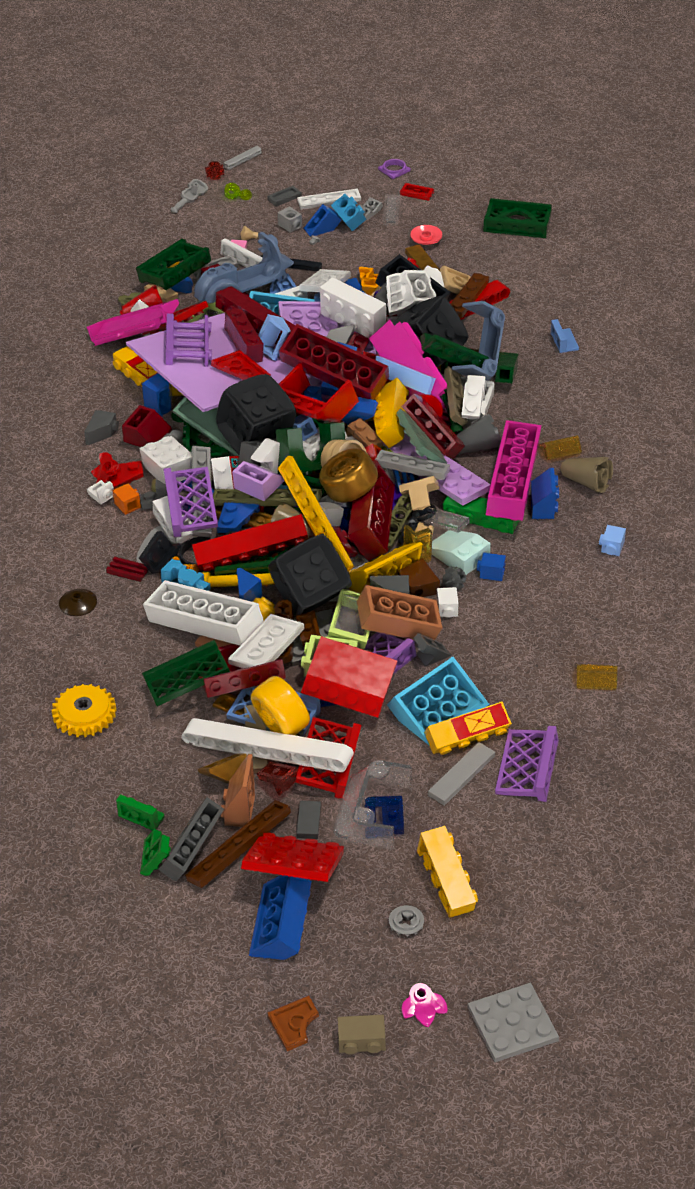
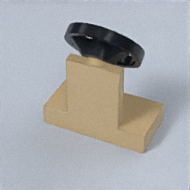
M434 476L399 485L402 495H410L413 510L411 517L416 518L417 521H424L435 515L437 510L434 504H430L428 492L440 489L439 482Z

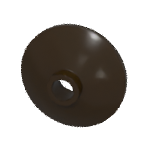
M86 589L70 590L59 600L61 611L70 616L86 615L93 611L97 605L96 595Z

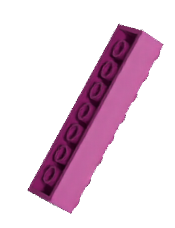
M506 420L488 494L486 515L494 518L501 517L514 521H523L542 425Z

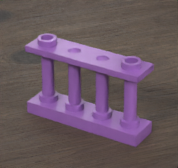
M167 313L166 365H173V358L194 357L204 358V366L208 367V360H212V349H209L208 332H211L212 322H208V315H205L204 323H183L174 320V314ZM177 329L204 330V332H182L177 331ZM177 338H182V339H204V342H203V341H178ZM177 348H202L204 351L177 350Z

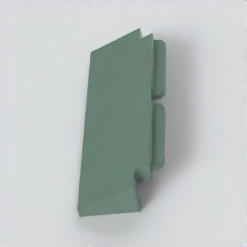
M184 397L173 409L174 414L220 447L228 450L233 456H239L217 426L216 415L218 407L202 412L190 400Z

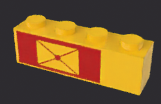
M128 346L113 353L115 369L123 372L127 378H131L138 386L142 387L143 382L158 373Z
M499 702L430 725L424 733L432 753L444 755L452 751L451 748L458 746L461 749L469 746L471 741L477 740V742L487 740L489 735H503L512 723L503 702Z

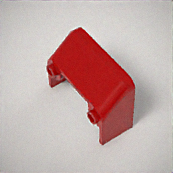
M300 363L279 383L294 404L296 413L318 420L340 422L359 402L351 380H347L326 403L302 395L310 383Z

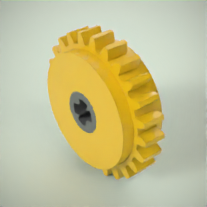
M82 684L81 686L75 685L71 689L67 688L65 693H60V698H55L56 703L52 704L53 722L56 723L57 729L61 728L62 733L68 731V736L76 734V737L84 735V738L89 734L95 736L96 732L102 733L103 728L108 729V723H113V718H116L115 699L112 698L110 692L107 693L105 688L101 690L99 685L95 687L92 684Z

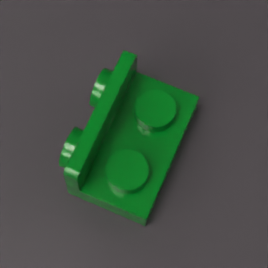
M120 794L116 800L119 817L150 830L156 829L165 818L164 813L157 811L151 805L138 802L134 798Z

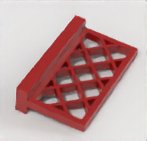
M313 717L307 738L325 741L322 737L330 735L334 740L332 742L340 744L344 742L355 753L361 725L354 723L353 727ZM315 725L324 727L326 731L318 733ZM341 731L347 734L342 738H338L334 732ZM354 755L344 772L325 770L326 772L318 775L314 767L299 765L295 782L334 792L335 798L343 799ZM310 771L314 777L306 778L302 777L301 774ZM330 776L334 781L333 785L325 783L322 778Z

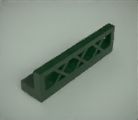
M423 333L420 336L423 351L457 365H475L482 368L483 362L489 359L486 355L435 334L432 336Z

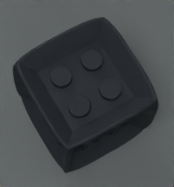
M443 296L430 298L414 305L393 322L394 326L399 321L401 324L407 322L420 342V336L423 333L432 336L435 334L461 346L469 338L460 317ZM428 352L422 355L423 358L430 357L436 367L447 362V360Z
M261 374L235 383L222 393L216 422L224 438L239 455L241 442L277 438L276 429L293 428L296 410L291 399L270 375Z
M324 533L291 548L276 560L271 561L268 566L271 577L282 598L291 602L295 616L318 608L338 596L342 589L348 590L352 585L350 575L344 563Z

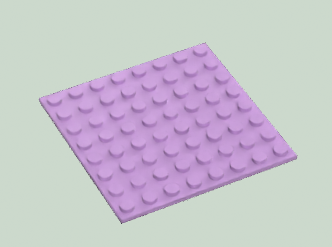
M225 313L208 317V322H212L211 332H208L209 349H212V360L238 351L224 329ZM205 319L198 320L192 323H204ZM177 329V331L182 332H204V330ZM166 330L126 342V345L202 412L217 408L222 393L231 385L243 381L238 377L212 367L211 360H208V367H205L204 358L177 357V359L173 358V365H166ZM177 338L178 341H203V342H204V339H182V338ZM177 348V350L204 351L202 348ZM263 353V362L257 363L270 373L271 377L278 384L294 369V367L281 362L280 355L277 361H274ZM306 373L307 378L313 377Z

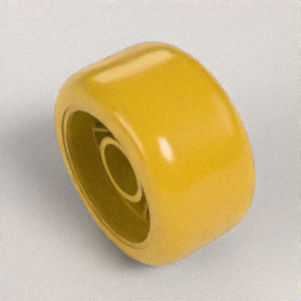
M270 677L252 691L251 702L253 707L271 732L295 736L308 726L310 715L305 704L296 691L281 677Z

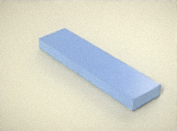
M376 356V361L388 366L389 380H394L397 377L404 386L427 395L431 394L436 378L381 356Z

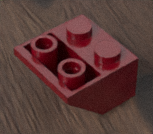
M141 405L136 408L122 425L123 441L138 447H143L151 442H157L172 431V428L156 410Z

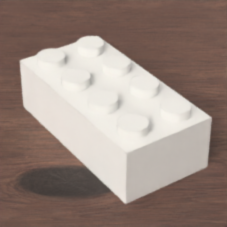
M333 277L320 287L321 314L344 326L355 325L354 331L368 338L386 323V303Z

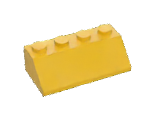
M417 542L403 545L371 562L365 563L357 569L351 570L349 575L352 585L349 590L361 594L365 585L370 586V576H398L399 570L420 560L423 544Z

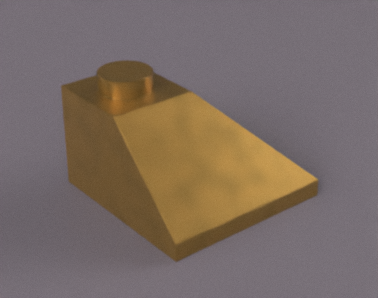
M233 754L197 770L200 774L229 784V780L247 755Z

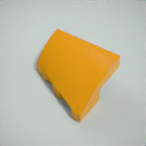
M359 267L362 290L371 296L379 287L375 283L378 274H374V268Z

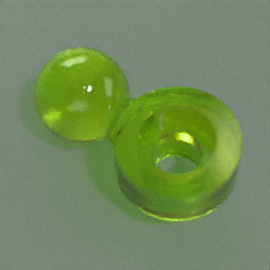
M228 183L224 188V195L228 199H236L238 196L242 200L252 198L250 190L243 189L241 191L235 183Z

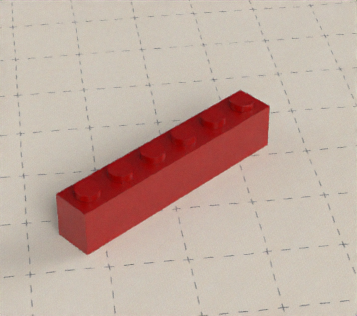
M302 514L192 544L199 570L211 571L216 566L231 565L232 562L237 560L246 561L255 555L264 556L273 550L282 551L287 549V546L294 544L297 546L309 538Z

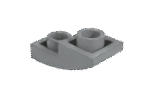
M369 197L365 204L360 206L365 211L363 215L368 220L382 209L383 204Z

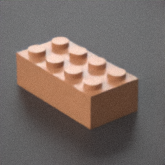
M365 585L357 599L361 629L410 638L414 640L413 638L418 633L435 640L442 630L437 600Z

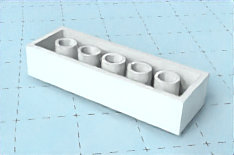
M166 580L143 604L149 622L240 646L264 621L258 603Z

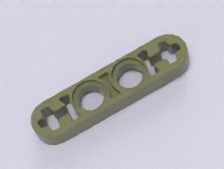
M409 494L402 495L392 511L390 527H395L397 531L389 533L388 551L394 547L413 511ZM402 514L404 518L398 519L395 515Z

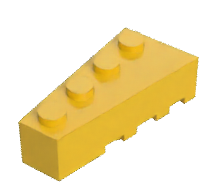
M397 377L383 386L375 399L378 402L375 415L373 416L376 433L388 448L404 439L405 428L398 423L397 412L400 408L405 411L401 406L407 401L406 396L409 395V391Z
M445 826L420 834L417 852L419 856L423 855V865L426 871L431 870V881L435 888H440V891H438L439 897L449 918L474 911L478 898L475 890H471L469 885L470 878L468 872L463 870L461 866V855L454 849L453 836L451 832H447Z

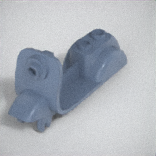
M261 231L258 234V243L262 247L258 248V250L263 253V258L259 264L238 271L231 263H224L221 266L209 268L197 281L194 297L199 301L214 303L216 301V292L230 286L243 293L271 283L276 279L281 281V276L285 280L287 277L285 269L293 265L294 261L280 253L278 240L272 234L267 235Z

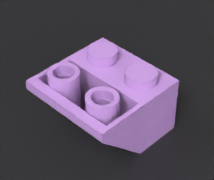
M245 461L232 471L234 488L262 501H265L284 482L281 475Z

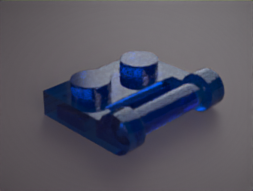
M374 796L365 799L368 821L366 835L368 837L385 834H404L402 796ZM376 807H382V824H376Z

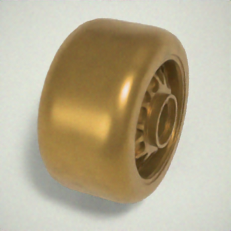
M358 448L347 449L334 455L324 464L319 474L320 483L333 501L338 503H347L362 497L373 488L378 478V471L366 451Z

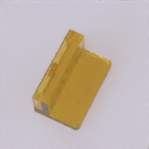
M578 435L539 444L540 448L544 447L546 460L582 453Z
M408 525L404 526V545L421 542L423 546L420 559L423 558L426 563L430 562L432 556V531L426 528L415 532Z
M576 664V687L578 689H617L616 665Z

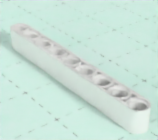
M197 718L191 719L182 734L184 742L188 744L189 742L193 743L194 746L236 754H252L253 757L336 772H344L354 755L353 750L345 744Z

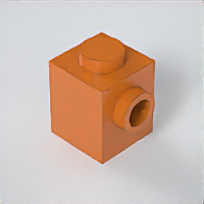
M129 483L113 490L114 503L125 515L141 508L139 493Z

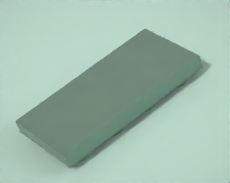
M400 408L397 412L398 423L405 428L404 433L410 437L409 441L416 447V453L421 457L425 455L428 460L447 464V461L436 445L408 413Z

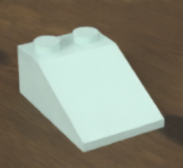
M450 529L424 546V549L447 566L461 568L465 575L477 568L478 560H482L483 553H490L491 543L478 534Z

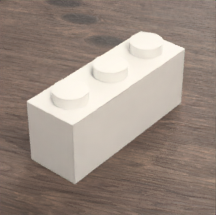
M168 496L153 501V514L173 544L179 543L182 546L187 540L198 537L192 536V531L181 532V537H174ZM187 518L183 524H192L191 519Z

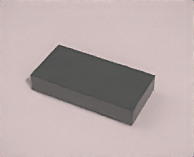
M294 186L268 195L267 199L277 207L297 199V197H302V193Z
M300 801L297 838L318 839L321 801Z

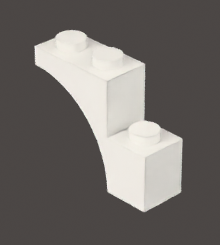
M468 375L467 382H465L462 418L480 419L482 400L484 401L485 376Z

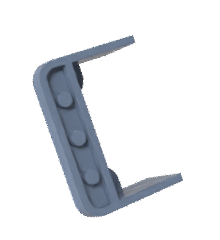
M485 301L463 303L462 307L484 317L479 353L488 356L489 359L483 362L482 368L475 365L452 366V370L466 377L468 375L485 376V380L490 381L497 370L505 315L501 309Z

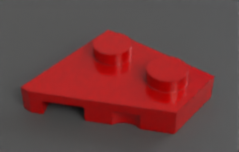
M132 461L118 464V472L113 477H110L108 482L113 483L115 489L144 477L142 462Z

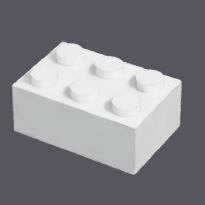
M172 436L163 437L157 442H151L139 448L145 469L164 484V468H171V472L192 469L191 452ZM184 476L176 477V480L179 482L187 479Z

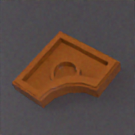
M309 996L267 1013L286 1051L308 1043L307 1027L311 1021L319 1017V1012Z

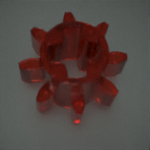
M212 161L209 163V167H205L207 177H210V179L217 180L221 178V175H224L223 165H220L217 161Z

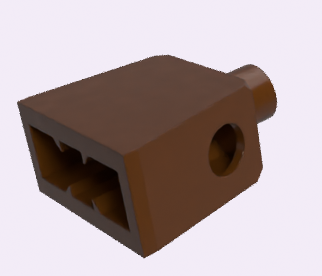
M423 558L398 572V575H409L410 595L419 597L436 595L437 588H440V580Z

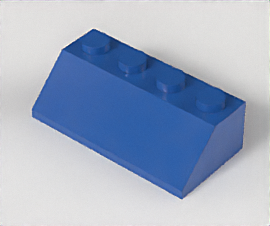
M279 875L263 884L249 956L285 960L299 952L312 881L304 878Z

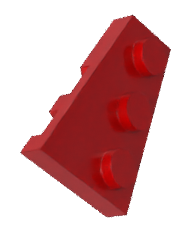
M241 350L211 360L212 367L242 380L261 374L271 376L270 373Z

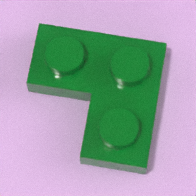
M153 829L144 840L140 874L144 876H149L153 870H157L161 861L167 859L171 851V847H169L170 837L163 835L159 830Z

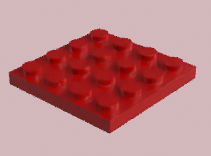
M263 833V836L258 837L243 858L241 869L328 882L344 854V846H339L335 842H327L325 844L318 843L315 839H305L304 841L298 840L294 836L277 837L274 833Z

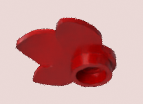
M103 452L99 454L101 464L92 470L91 473L94 477L98 478L97 482L102 480L104 483H107L109 478L118 472L119 466L118 462L112 459L111 454Z

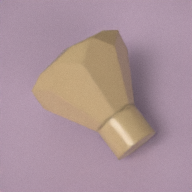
M246 226L243 227L240 233L242 240L258 238V232H253Z

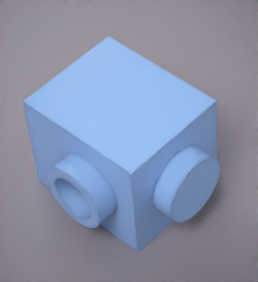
M607 525L605 533L601 534L599 539V545H602L601 552L620 556L625 542L626 528Z

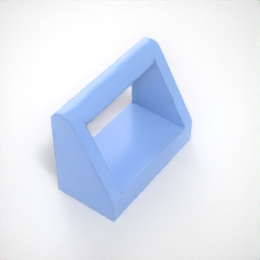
M268 314L258 335L264 344L263 353L274 361H277L280 355L279 350L291 331L284 318ZM280 331H282L280 339L274 349L273 346L279 336Z

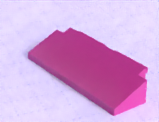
M178 299L87 326L91 341L97 346L158 329L162 323H166L167 313H174L179 305Z
M389 320L369 338L381 357L436 378L430 395L436 397L444 409L445 405L440 396L445 394L444 390L447 389L446 381L431 358L422 357L425 351L422 350L421 342L407 322L401 324L399 321L394 326L392 321ZM405 386L409 391V395L406 396L407 400L411 397L412 394H416L418 396L426 395L424 393H421L419 391H416L412 388Z

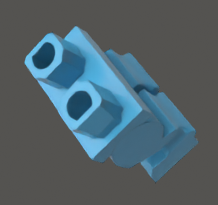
M171 559L161 569V582L166 580L206 591L211 589L210 583L204 581L203 573L199 572L197 574L196 571L187 569V566L183 565L180 560Z

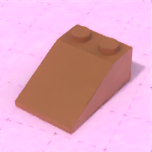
M252 754L246 756L229 780L228 789H224L223 799L226 802L225 805H221L224 808L221 818H224L225 826L243 827L252 818L255 800Z

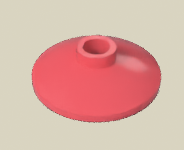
M420 225L411 231L410 236L418 244L431 245L441 240L442 231L432 225Z

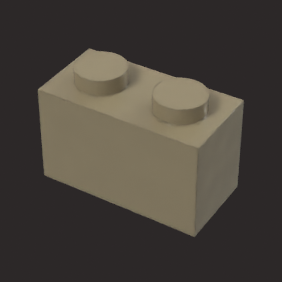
M384 1015L338 1017L339 1053L355 1054L366 1051L370 1053L386 1051Z

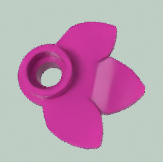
M423 983L412 986L409 997L403 1002L401 1008L405 1019L415 1016L425 1027H429L432 1024L436 1013L445 1014L448 1011L444 998L439 994L433 993L430 987ZM423 991L425 996L419 997L417 992Z

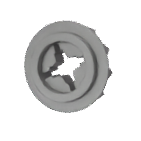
M404 905L395 908L390 913L389 924L391 930L396 931L398 936L405 934L408 937L409 934L416 935L419 930H422L424 916L416 907ZM403 919L410 920V925L403 923Z

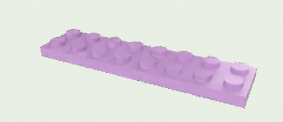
M405 433L404 439L391 448H388L385 443L382 446V450L427 459L425 455L421 457L416 453V447L410 443V437ZM443 455L447 464H450V471L445 480H437L440 487L438 490L462 506L489 492L491 484ZM418 476L421 479L428 478L426 476Z

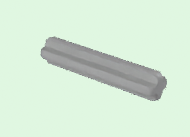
M255 146L223 163L224 168L230 170L262 153L261 148Z

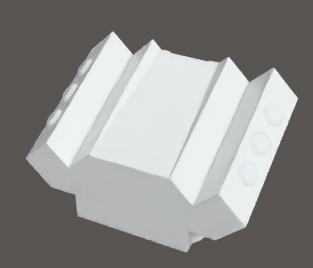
M404 270L402 273L386 276L389 316L395 314L400 316L414 305L436 297V293L430 283V276L426 270Z

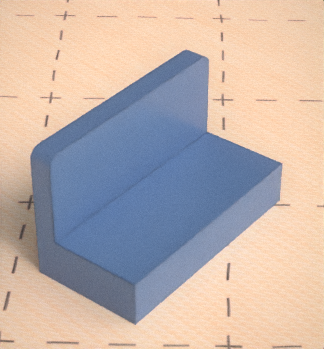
M558 319L551 320L550 333L559 352L579 350L571 329H562Z

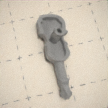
M193 179L188 183L189 188H185L182 191V199L171 208V212L177 213L187 202L192 203L199 195L203 196L208 190L207 184L199 179Z

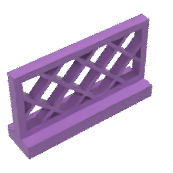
M208 467L171 472V468H164L174 537H181V532L218 527ZM205 473V477L201 481L195 478L197 474ZM184 476L187 478L183 483L176 480V477ZM191 481L197 484L194 489L187 486ZM201 487L208 490L204 495L197 492ZM183 489L190 492L186 497L179 495ZM193 495L200 498L196 503L189 500ZM203 501L210 504L207 509L200 506ZM185 503L191 506L188 512L181 509ZM196 509L202 512L198 518L192 515ZM207 515L213 518V521L204 522L202 519ZM187 518L194 521L190 525L183 524Z
M379 632L367 640L365 650L374 649L373 653L398 660L394 674L417 656L414 640L407 638L404 641L393 635ZM381 637L387 640L383 642H376ZM390 646H398L395 649H390ZM388 647V650L376 651V648Z
M548 726L547 731L509 729L495 789L496 794L537 797L538 801H547L559 741L556 726ZM513 736L522 737L523 740L514 743L512 738ZM535 738H543V740L537 744H535L532 741ZM527 743L532 746L526 751L520 748ZM515 750L520 753V755L513 759L509 756ZM535 751H537L540 754V756L536 757L535 759H531L529 757V755L534 753ZM525 758L528 763L520 767L517 762ZM511 766L517 769L510 774L505 771ZM531 767L537 769L531 775L526 772ZM522 774L525 778L517 783L513 778ZM508 781L513 784L510 788H502V785ZM529 782L534 785L533 789H524L522 787Z

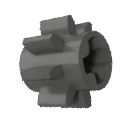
M451 566L445 570L446 574L443 575L442 580L446 588L456 587L459 590L464 587L463 583L466 582V575L461 568H453Z

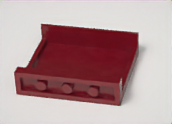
M230 644L218 647L230 672L204 678L205 685L202 688L207 698L258 686L273 676L285 679L283 660L276 659L272 662L243 669L230 665L228 662V658L240 645ZM205 667L203 671H208L209 667Z

